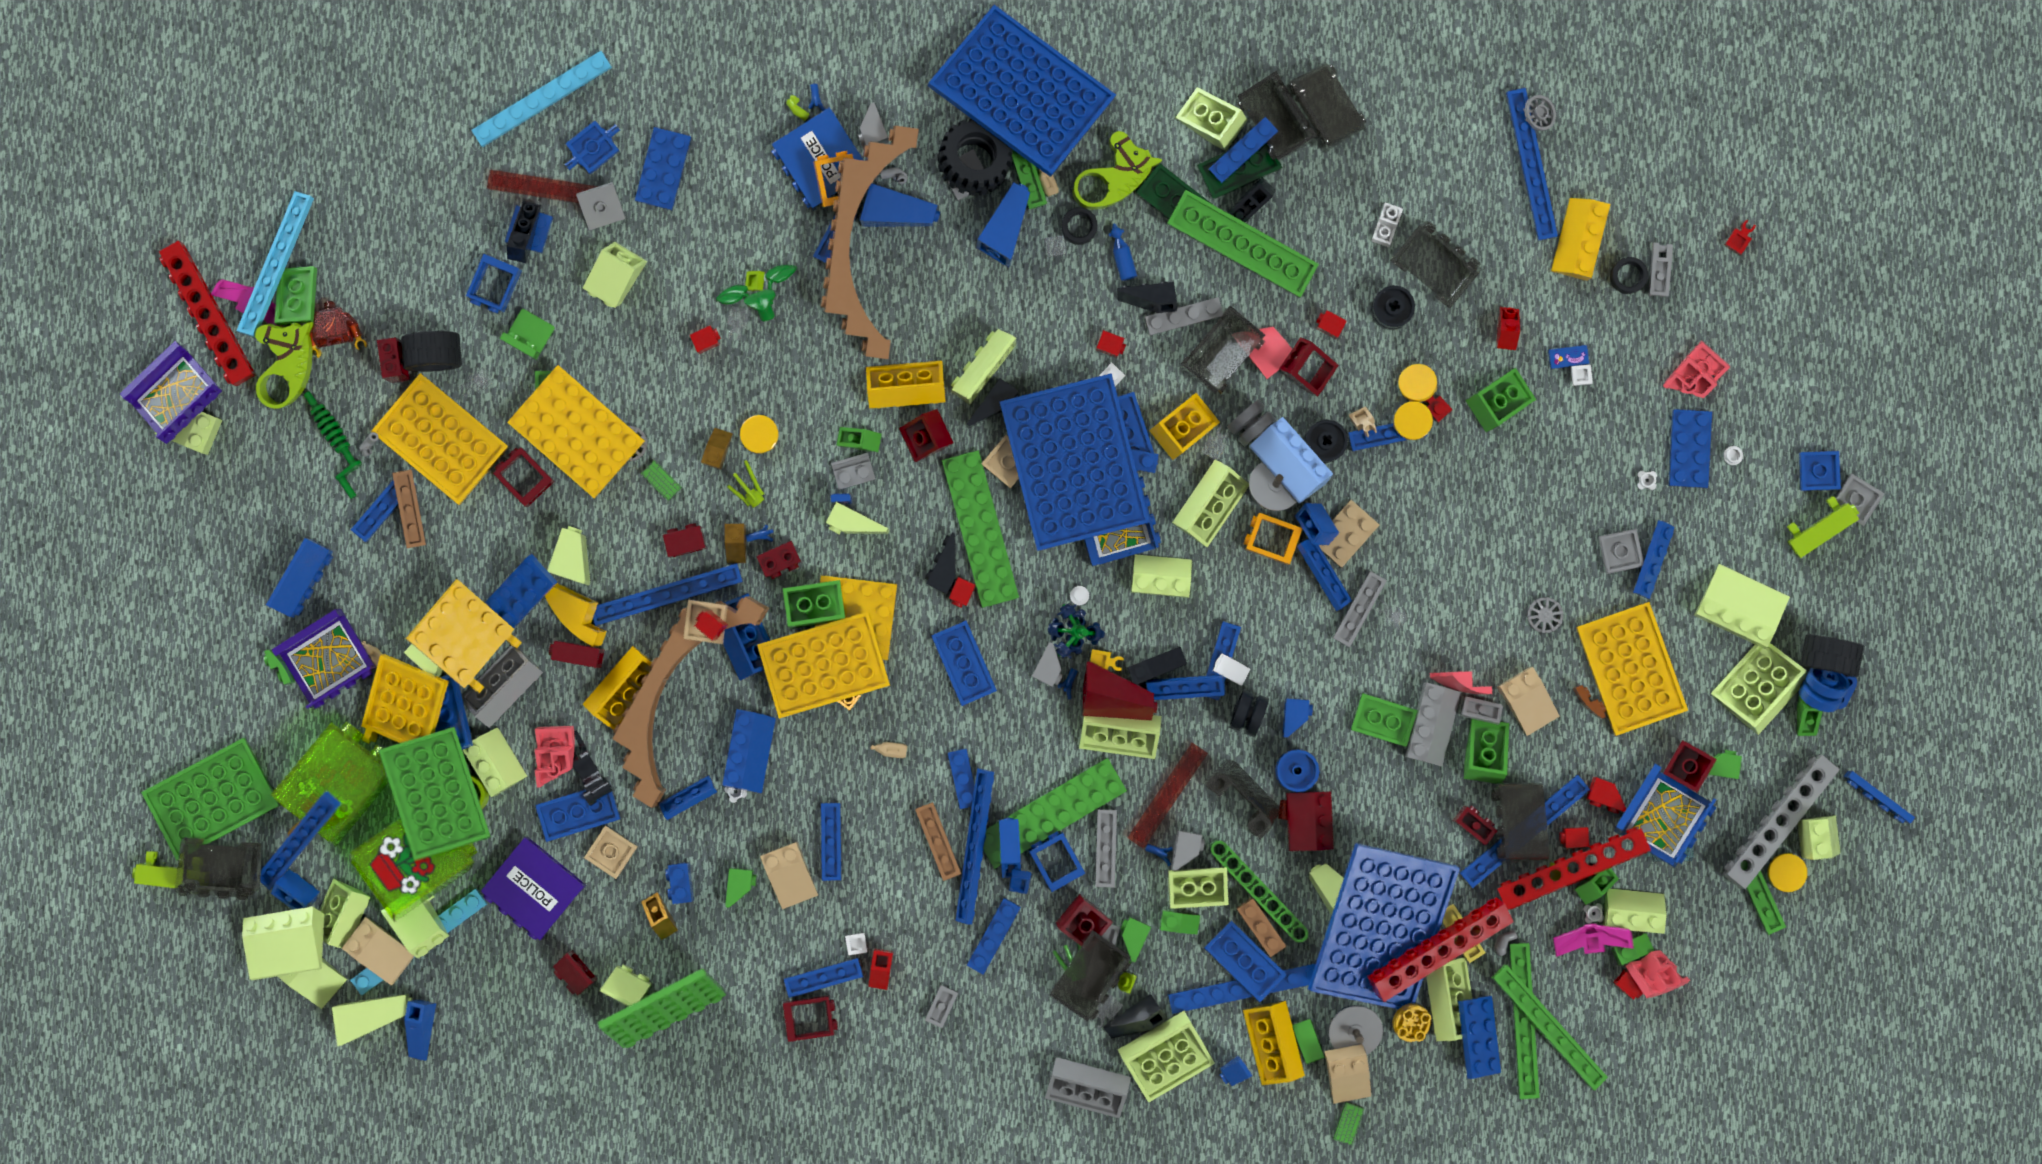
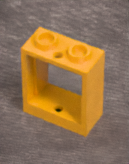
M847 151L838 152L836 157L829 158L828 155L818 156V161H813L822 207L833 205L834 200H838V196L827 198L820 165L843 161V158L853 159V155L847 154Z
M1258 513L1257 517L1253 516L1250 527H1253L1252 532L1246 535L1243 543L1247 545L1245 550L1289 565L1302 528L1262 513ZM1262 520L1292 530L1283 557L1253 546Z

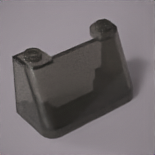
M1327 63L1288 82L1286 86L1290 96L1296 95L1295 101L1299 102L1316 130L1317 137H1321L1322 143L1320 145L1325 152L1364 130L1365 123L1367 122L1364 115L1358 113L1337 79V72L1334 66Z
M1277 71L1237 96L1239 101L1236 103L1242 112L1247 111L1255 126L1266 117L1278 130V133L1267 142L1270 148L1267 152L1272 160L1277 159V161H1280L1318 139L1317 134L1304 117Z
M1229 306L1221 319L1217 321L1190 355L1182 361L1179 368L1215 395L1218 392L1222 394L1228 387L1226 382L1255 348L1259 350L1265 343L1263 340L1265 334L1232 306Z

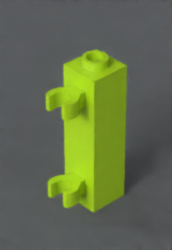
M1834 496L1830 497L1826 502L1833 512L1803 532L1799 530L1795 522L1787 526L1794 538L1788 541V544L1797 557L1802 558L1858 521L1857 515L1859 512L1853 504L1849 505V503L1840 506Z
M147 851L146 864H136L132 872L134 884L202 892L208 891L210 871L201 870L204 857H193L192 869L156 865L158 852Z

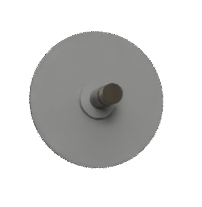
M1263 462L1254 468L1249 479V489L1252 497L1261 507L1268 510L1281 511L1292 507L1297 502L1281 484L1283 481L1281 474L1275 477Z
M1358 1005L1346 1006L1339 1010L1329 1027V1038L1335 1049L1363 1044L1366 1054L1371 1053L1379 1045L1383 1035V1026L1378 1015L1371 1009Z

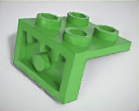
M521 309L508 333L503 332L500 339L537 360L555 327L527 310Z

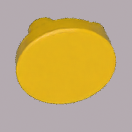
M1410 365L1400 374L1398 381L1400 392L1411 402L1426 401L1437 390L1436 375L1426 365Z
M1412 401L1403 404L1397 409L1394 415V429L1401 437L1408 440H1419L1431 430L1433 423L1432 414L1424 404Z
M755 415L748 418L740 430L742 444L746 449L757 454L772 450L779 437L776 424L769 417L763 415Z
M1780 854L1775 856L1768 866L1769 882L1780 891L1794 892L1800 889L1806 882L1807 867L1804 861L1794 854Z
M1406 1004L1395 1013L1392 1021L1393 1030L1404 1041H1423L1431 1026V1015L1419 1004Z

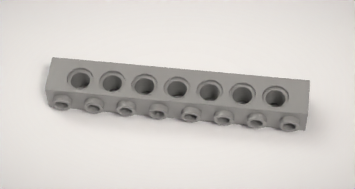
M1823 755L1812 756L1808 760V767L1796 775V782L1792 786H1788L1783 792L1785 796L1781 801L1778 800L1771 807L1773 811L1770 815L1762 818L1759 823L1761 826L1757 831L1754 830L1747 839L1749 841L1745 846L1742 845L1736 851L1737 856L1733 861L1730 860L1725 865V871L1722 875L1739 889H1746L1840 770ZM1813 771L1818 773L1817 781L1812 779ZM1801 786H1804L1807 790L1805 796L1800 794ZM1789 801H1793L1795 804L1793 811L1788 808ZM1779 815L1783 818L1781 826L1776 823V818ZM1767 830L1771 833V839L1769 841H1767L1764 837V834ZM1755 845L1758 846L1760 850L1757 856H1755L1752 852V849ZM1743 860L1748 863L1745 871L1741 869V862Z

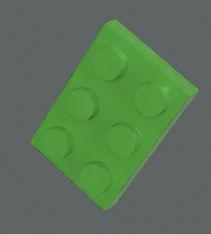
M316 267L285 268L277 287L275 324L314 323Z
M1362 693L1351 730L1407 747L1418 710Z

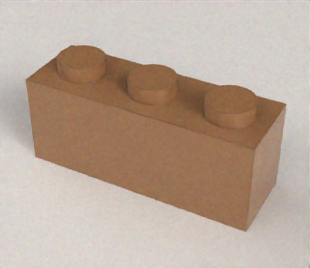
M1252 897L1236 908L1270 957L1286 947Z

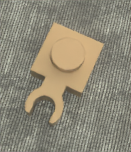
M1366 406L1349 414L1353 425L1358 431L1363 429L1366 437H1369V430H1374L1377 433L1374 417Z

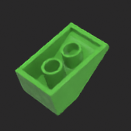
M1514 368L1465 401L1485 432H1488L1531 404L1536 398L1518 370Z
M840 580L783 588L787 624L790 629L845 619Z
M1471 719L1464 761V779L1500 785L1503 783L1507 776L1509 723L1500 722L1497 725Z

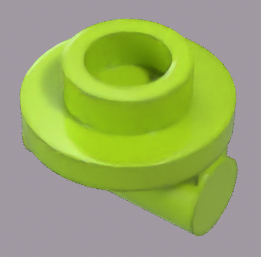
M1128 972L1123 973L1118 979V988L1130 994L1137 975Z

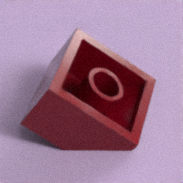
M938 409L921 414L899 428L914 462L931 456L954 443Z
M1682 740L1663 774L1698 793L1717 759Z
M1079 893L1055 924L1060 931L1089 952L1113 921Z
M573 950L565 954L553 966L555 969L554 974L560 980L564 979L568 984L566 986L573 995L576 993L579 996L597 980V977Z

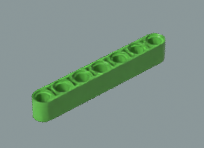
M1221 840L1214 841L1210 846V852L1223 867H1227V871L1294 941L1299 943L1306 941L1308 938L1306 927L1225 842ZM1222 844L1224 852L1219 855L1214 852L1215 845ZM1230 858H1236L1238 863L1235 868L1228 867L1227 862ZM1249 872L1251 879L1248 882H1242L1240 878L1242 873ZM1257 886H1262L1264 888L1263 895L1255 896L1254 889ZM1270 900L1277 902L1275 910L1271 911L1267 908ZM1282 915H1290L1291 920L1288 924L1281 923ZM1297 928H1302L1304 930L1303 937L1295 938L1294 931Z

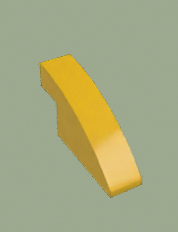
M557 583L545 595L554 614L571 633L592 647L602 645L607 631L591 624L598 602Z

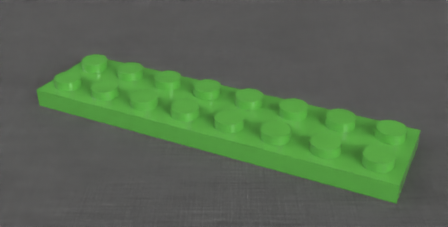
M1187 190L1184 191L1167 222V225L1298 298H1301L1319 265Z
M979 450L942 460L982 608L1019 598L985 471L981 464Z
M1108 758L1006 817L1018 819L1020 854L1030 849L1031 845L1040 840L1047 839L1049 835L1064 829L1127 791ZM999 822L986 829V839L983 847L994 869L1001 866Z

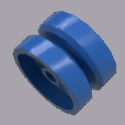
M1810 668L1806 679L1799 689V694L1809 706L1823 712H1834L1838 710L1843 697L1850 687V683L1844 674Z
M1299 749L1289 750L1283 753L1277 760L1275 775L1279 784L1285 789L1302 792L1313 787L1318 780L1319 765L1315 757L1309 752ZM1296 767L1300 768V774L1294 773Z

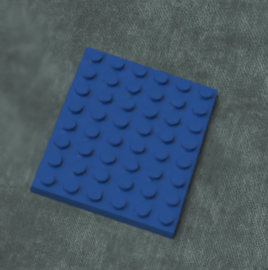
M996 5L992 6L927 85L1049 177L1055 173L1116 96L1115 93Z
M1112 373L1000 401L1037 551L1150 523Z
M1355 843L1308 989L1311 992L1399 1009L1406 1004L1415 1003L1423 978L1383 1002L1376 996L1367 977L1376 969H1381L1389 964L1391 960L1397 959L1405 954L1407 950L1415 948L1422 941L1433 937L1439 932L1460 868L1457 865Z

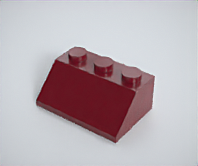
M1331 791L1286 793L1289 851L1334 850Z

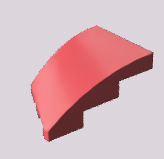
M1274 327L1232 335L1266 379L1280 370L1279 368L1292 350L1290 345Z
M1701 341L1670 375L1663 386L1667 389L1671 388L1682 393L1705 398L1717 386V380L1730 368V365Z
M1472 671L1430 673L1431 679L1450 689L1471 694H1492V686L1473 687Z
M574 726L537 727L535 729L537 748L535 749L537 763L535 777L537 788L542 787L544 784L572 769L575 749Z
M1661 950L1651 951L1641 960L1630 962L1625 966L1646 998L1667 993L1690 982L1687 976L1682 978L1677 973V966Z

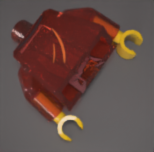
M327 301L324 303V310L315 312L314 324L309 335L311 337L312 349L316 351L317 358L321 356L319 348L352 342L353 338L356 339V349L360 350L358 347L359 341H363L365 348L367 347V342L361 338L362 333L357 321L349 313L344 312L342 307H336L335 302Z

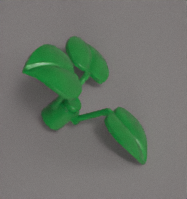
M780 265L770 269L765 275V278L769 280L768 289L749 295L746 293L748 291L747 286L735 285L720 293L716 298V302L734 304L743 297H746L744 299L745 305L757 310L761 321H769L775 317L771 305L776 293L772 290V283H780L788 279L797 270V266Z

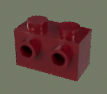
M696 523L686 525V529L678 531V528L667 530V534L663 535L668 557L673 558L707 549L702 526H697Z
M789 541L756 556L765 577H771V580L782 575L781 572L786 569L790 572L799 568L798 564L802 563L793 541Z
M1463 806L1452 821L1482 845L1486 846L1498 831L1494 828L1495 824L1488 818L1483 819L1478 815L1480 812L1473 806Z

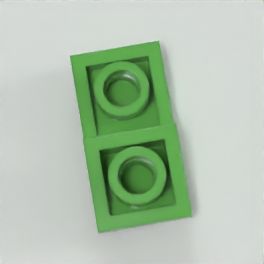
M265 650V664L270 669H279L277 675L280 682H283L284 685L295 683L294 677L280 656H275L272 650Z
M1308 1019L1292 1025L1306 1064L1325 1058L1312 1020Z

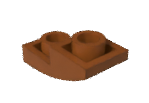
M1578 685L1573 688L1576 696L1588 711L1598 718L1606 717L1604 714L1606 712L1602 701L1599 702L1598 699L1590 701L1591 695L1587 687L1584 688L1583 685Z

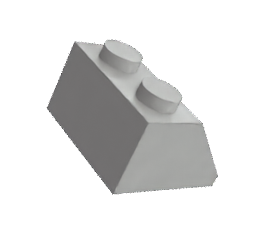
M874 102L870 104L860 126L861 134L858 137L863 149L865 145H868V142L889 144L888 136Z
M1049 642L1032 677L1053 687L1054 684H1059L1063 675L1060 674L1061 667L1054 645Z
M1177 830L1171 863L1172 870H1178L1198 856L1199 851H1203L1205 840L1202 839L1201 834Z

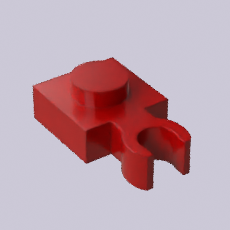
M1749 220L1742 223L1741 230L1734 229L1724 244L1738 255L1744 252L1752 240L1747 235L1755 229L1756 225L1754 224L1751 229H1747L1746 223Z
M1432 396L1424 401L1429 404L1427 408L1437 423L1453 410L1441 396L1436 399Z

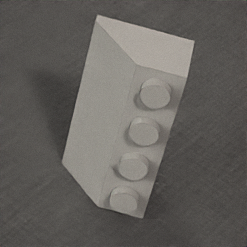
M510 646L477 680L484 686L482 691L478 693L470 687L462 696L463 702L478 720L490 728L543 672L519 647Z
M1427 682L1423 684L1417 707L1418 711L1405 757L1443 766L1461 692Z
M1056 1057L1045 1099L1120 1118L1127 1098L1131 1077Z

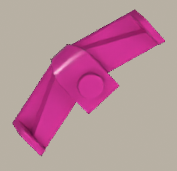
M222 279L217 282L211 295L237 302L238 304L235 309L244 313L254 287ZM272 301L264 320L268 324L277 325L275 324L276 305Z
M1596 923L1585 924L1583 927L1553 938L1556 957L1584 947L1585 954L1605 952L1604 945L1634 948L1630 929L1602 926Z

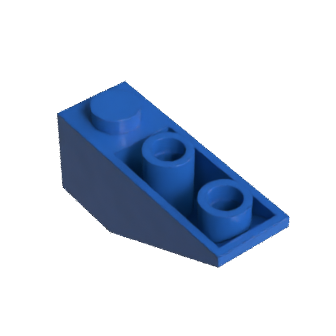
M424 1000L408 1001L405 1029L409 1057L427 1061L436 1003Z

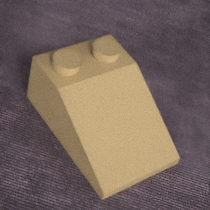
M1533 667L1525 669L1497 686L1526 736L1560 717L1543 682Z
M798 841L760 856L782 909L818 896Z
M367 917L364 918L342 947L355 960L390 985L395 983L414 958L404 944Z
M1363 1044L1324 1051L1333 1104L1371 1097L1368 1060Z

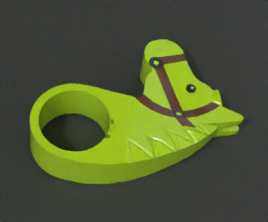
M1117 131L1109 139V147L1115 152V167L1088 169L1080 173L1073 184V197L1078 205L1088 210L1110 207L1135 191L1146 179L1151 168L1161 163L1162 159L1151 157L1148 149L1144 150L1136 147L1125 132ZM1086 176L1100 178L1108 186L1105 198L1097 203L1085 201L1078 192L1079 181Z
M313 322L306 323L303 326L298 323H292L288 327L266 324L257 328L255 333L256 339L262 344H268L270 349L278 356L277 361L260 376L256 384L257 396L265 406L273 409L288 406L306 388L312 368L313 349L309 334L313 327ZM273 374L284 376L283 378L287 382L289 381V396L283 403L274 401L267 393L266 384L269 377Z

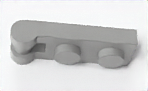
M1653 242L1648 296L1668 297L1673 244L1660 245ZM1659 253H1665V258L1659 257Z

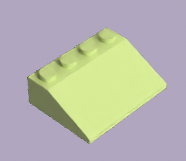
M999 329L996 332L992 331L986 338L988 343L984 348L980 346L974 354L976 356L972 363L969 361L963 368L964 374L961 378L957 376L952 382V392L971 405L1016 346V338L1013 335Z
M1719 564L1694 616L1765 649L1769 646L1790 597Z
M1771 643L1765 649L1754 645L1711 694L1742 723L1759 735L1799 691L1808 672Z
M307 907L243 918L242 939L250 980L322 969L324 913L314 907Z
M1185 1011L1118 1049L1125 1065L1148 1102L1215 1064Z

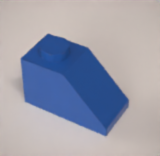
M1285 699L1282 737H1289L1308 720L1309 716H1312L1313 705L1309 704L1310 700Z
M1239 1055L1220 1068L1222 1071L1220 1077L1225 1084L1230 1083L1231 1086L1252 1076Z

